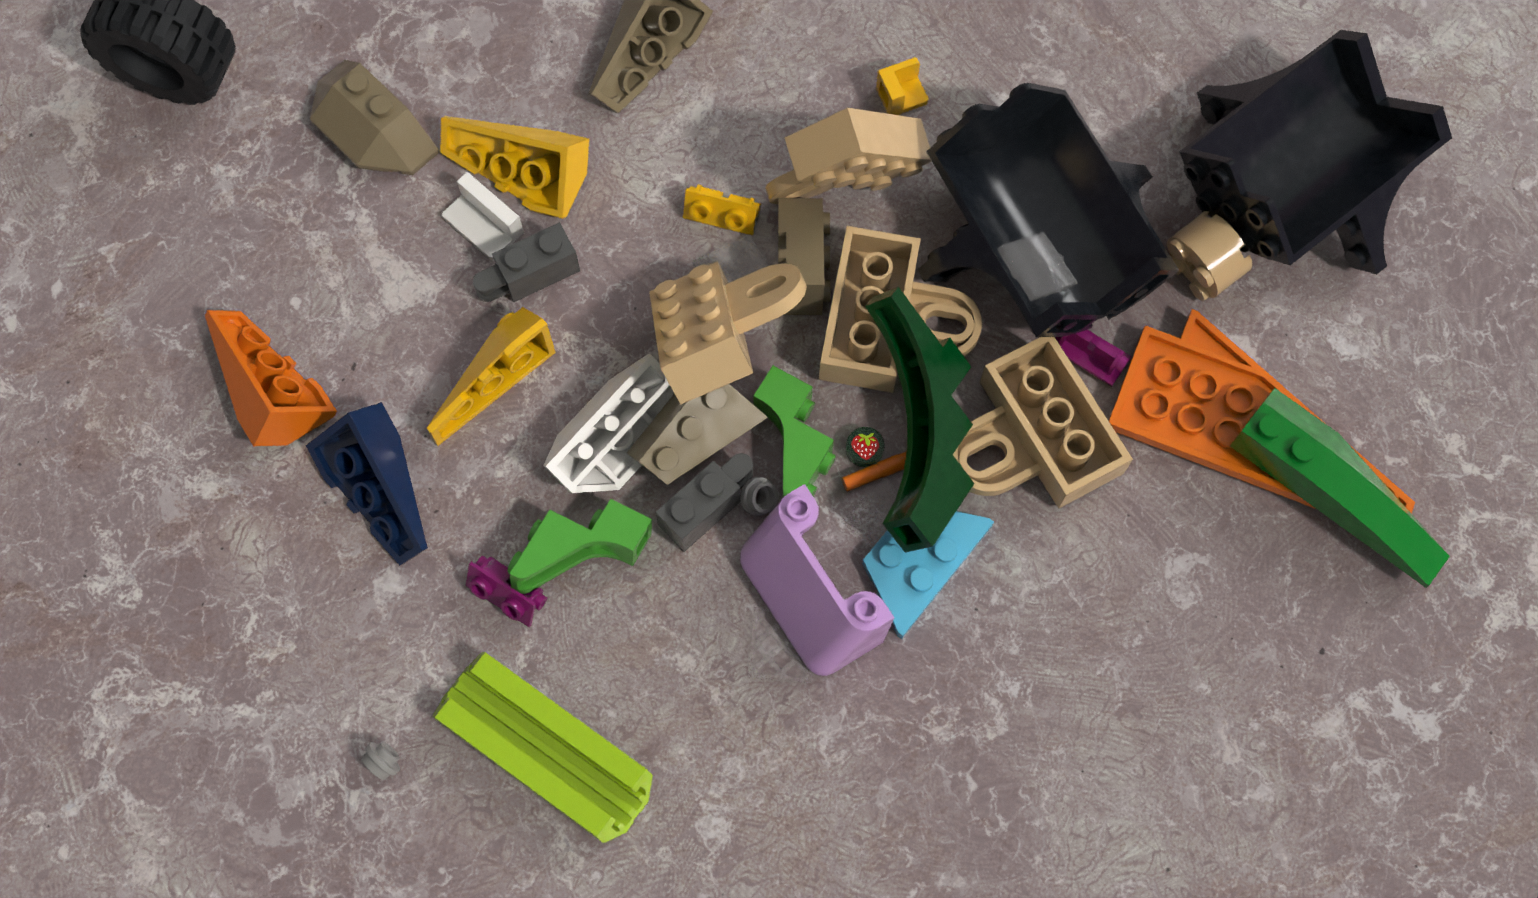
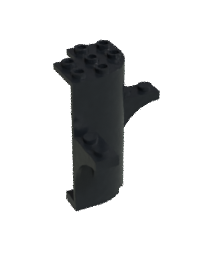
M1339 30L1305 57L1278 72L1245 83L1226 86L1206 85L1199 90L1197 96L1201 104V113L1207 120V123L1214 124V126L1180 150L1179 153L1184 163V173L1191 181L1197 195V206L1202 212L1208 211V215L1211 218L1215 214L1220 216L1238 233L1245 244L1240 248V251H1250L1268 260L1292 265L1336 230L1345 252V260L1349 266L1377 275L1387 267L1384 254V230L1390 206L1398 189L1413 169L1451 140L1452 135L1443 106L1387 97L1367 33Z
M1033 83L1020 84L1010 92L1009 98L1000 107L986 104H975L969 107L962 114V119L952 128L943 131L937 137L936 143L926 151L969 224L958 228L953 233L954 238L945 246L933 250L927 256L928 261L917 269L924 282H946L953 276L970 269H977L991 275L1008 290L1036 337H1063L1090 329L1094 321L1105 316L1109 320L1124 312L1179 271L1152 228L1141 203L1139 188L1152 179L1153 176L1145 165L1110 161L1066 90Z

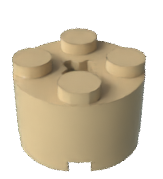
M1208 211L1201 213L1167 240L1169 255L1179 269L1176 275L1183 273L1191 282L1189 284L1190 290L1200 301H1205L1208 297L1215 298L1252 269L1250 254L1244 258L1240 251V248L1245 244L1238 233L1220 216L1215 214L1212 218H1208Z

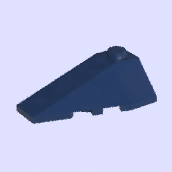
M382 402L348 412L305 445L325 482L331 488L338 487L349 499L346 504L347 507L354 514L360 512L370 523L371 534L399 566L428 549L401 438Z

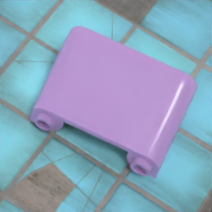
M804 484L782 498L745 542L741 550L740 563L806 667L814 674L827 676L882 644L894 620V616L884 601L872 592L861 591L845 600L842 598L802 538L803 533L807 532L816 523L819 514L817 502Z

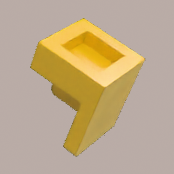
M917 57L878 70L876 90L888 114L900 115L927 105L928 96L918 78L920 62Z

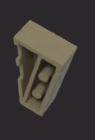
M778 198V264H792L798 267L807 286L802 300L784 315H822L823 302H830L831 283L830 280H825L824 268H830V246H824V234L830 235V212H823V198Z
M730 384L681 405L676 395L673 394L628 450L627 454L668 485L768 417Z

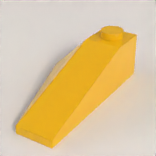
M444 116L441 117L440 153L471 173H479L495 183L494 187L505 193L508 191L522 200V205L531 211L563 219L567 217L587 175L589 138L553 130Z

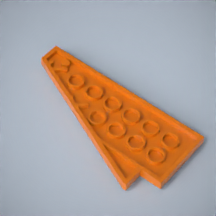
M1191 309L1180 338L1145 325L1108 420L1115 432L1314 508L1231 448L1230 445L1274 388L1318 419L1320 418L1197 310ZM1355 450L1412 514L1415 501Z

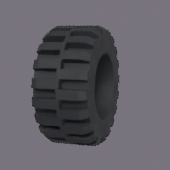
M94 0L80 29L84 48L88 50V54L92 59L99 61V65L102 68L115 74V77L119 80L133 85L135 89L151 93L154 97L162 100L165 98L179 104L182 102H186L188 105L202 104L212 99L221 85L236 49L233 35L230 29H226L225 22L220 17H215L213 11L206 5H201L195 0Z

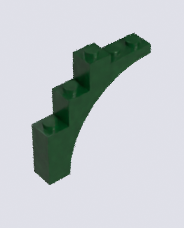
M897 287L873 296L865 307L879 327L887 343L903 389L907 415L905 466L896 499L882 524L906 553L933 547L975 483L953 456V453L973 426L961 407L951 396L970 370L971 365L951 338L938 341L901 289Z

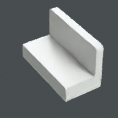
M466 172L457 181L461 196L443 211L442 216L447 223L487 258L494 261L492 253L512 245L524 233L520 217L471 174Z

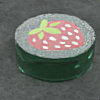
M857 428L850 433L847 439L846 454L849 460L857 466H871L879 462L883 456L885 448L884 439L873 428Z

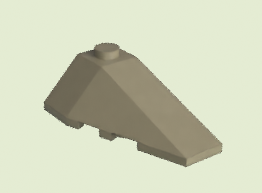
M624 0L589 94L615 113H619L648 86V82L659 71L666 70L673 63L672 59L683 49H688L697 41L713 10L700 0Z

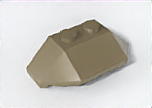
M344 60L317 82L310 121L358 168L414 175L440 153L437 146L410 110L361 63Z

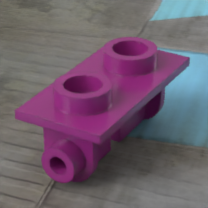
M1088 329L1069 336L1055 337L1071 362L1111 387L1132 357Z
M481 556L476 564L471 561L468 566L465 586L478 598L486 599L502 609L503 613L510 619L520 621L527 627H530L535 609L541 610L547 601V597L543 595V589L538 587L527 594H521L508 583L510 581L508 567L498 562L492 556L489 558Z

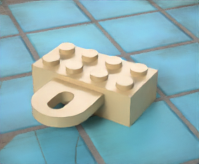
M854 108L843 109L785 137L794 170L773 179L765 186L769 202L771 204H778V198H811L832 188H841L848 185L852 186L855 190L870 187L871 191L887 188L892 185L891 179L900 175L902 177L916 175L923 171V165L932 162L926 152L930 149L922 119Z
M847 226L820 361L819 380L893 393L897 376L896 365L879 327L865 307L873 296L899 287L925 323L928 318L933 316L955 319L962 322L965 331L961 334L931 331L938 341L951 338L964 357L975 348L982 329L980 311L975 302L961 291L913 282L921 238Z
M717 261L710 265L697 266L688 275L676 280H666L657 285L654 290L649 291L660 368L680 405L753 374L744 332L786 314L802 300L807 286L798 267L792 264H775L729 283Z
M1039 337L985 365L980 383L996 409L971 421L973 426L953 453V456L975 483L969 492L981 496L1000 495L1038 475L1058 509L1123 475L1133 460L1055 337ZM990 445H996L1004 451L1005 458L1002 461L982 471L973 470L967 463V458L970 455Z

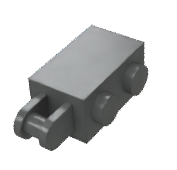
M559 222L492 253L495 265L478 272L473 278V285L478 298L484 302L493 301L508 293L513 302H516L580 272L577 254Z
M744 453L736 454L722 467L715 461H712L656 511L658 526L683 552L741 502L740 489L753 477V461L751 457Z

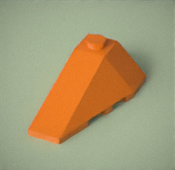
M207 310L205 314L206 322L237 420L253 446L289 445L335 417L337 410L321 385L313 378L305 380L294 369L296 362L289 355L282 357L269 346L271 339L241 311Z

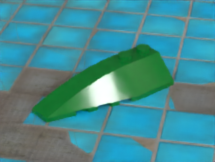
M1276 388L1273 389L1230 445L1231 448L1425 588L1431 584L1450 557L1338 432Z

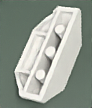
M647 354L611 378L557 435L543 466L570 493L620 490L641 467L627 452L673 396V390L664 376L658 361L651 354Z

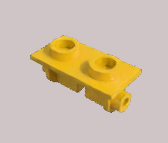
M698 184L697 187L690 186L689 189L686 188L683 218L753 236L755 220L759 216L761 203L755 202L753 197L746 198L730 194L729 198L723 197V192L705 188Z

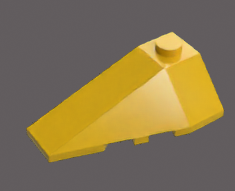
M522 307L515 313H508L498 322L497 327L491 332L427 426V430L437 446L556 353L548 325L543 318Z

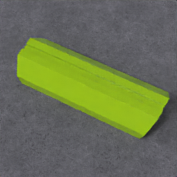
M486 652L480 653L464 669L452 687L443 696L432 716L603 843L627 833L637 815L642 812L649 802L653 775L645 767Z

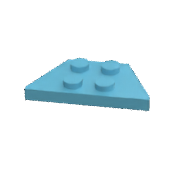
M956 511L933 547L906 553L887 530L866 555L862 565L869 579L873 581L877 595L884 601L894 616L892 623L899 638L902 639L991 529L994 524L993 520Z

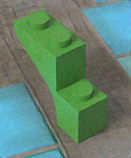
M772 365L754 394L753 403L775 424L783 439V498L804 484L814 497L817 487L813 485L820 473L825 476L835 461L836 455L832 454L834 440L802 423L808 419L815 405V402L811 401L813 387Z
M612 499L609 500L604 510L598 509L594 513L589 529L549 510L543 521L538 519L534 523L528 535V541L530 542L523 553L520 551L516 552L508 566L511 587L521 594H527L590 558H613L634 566L651 537L652 519Z

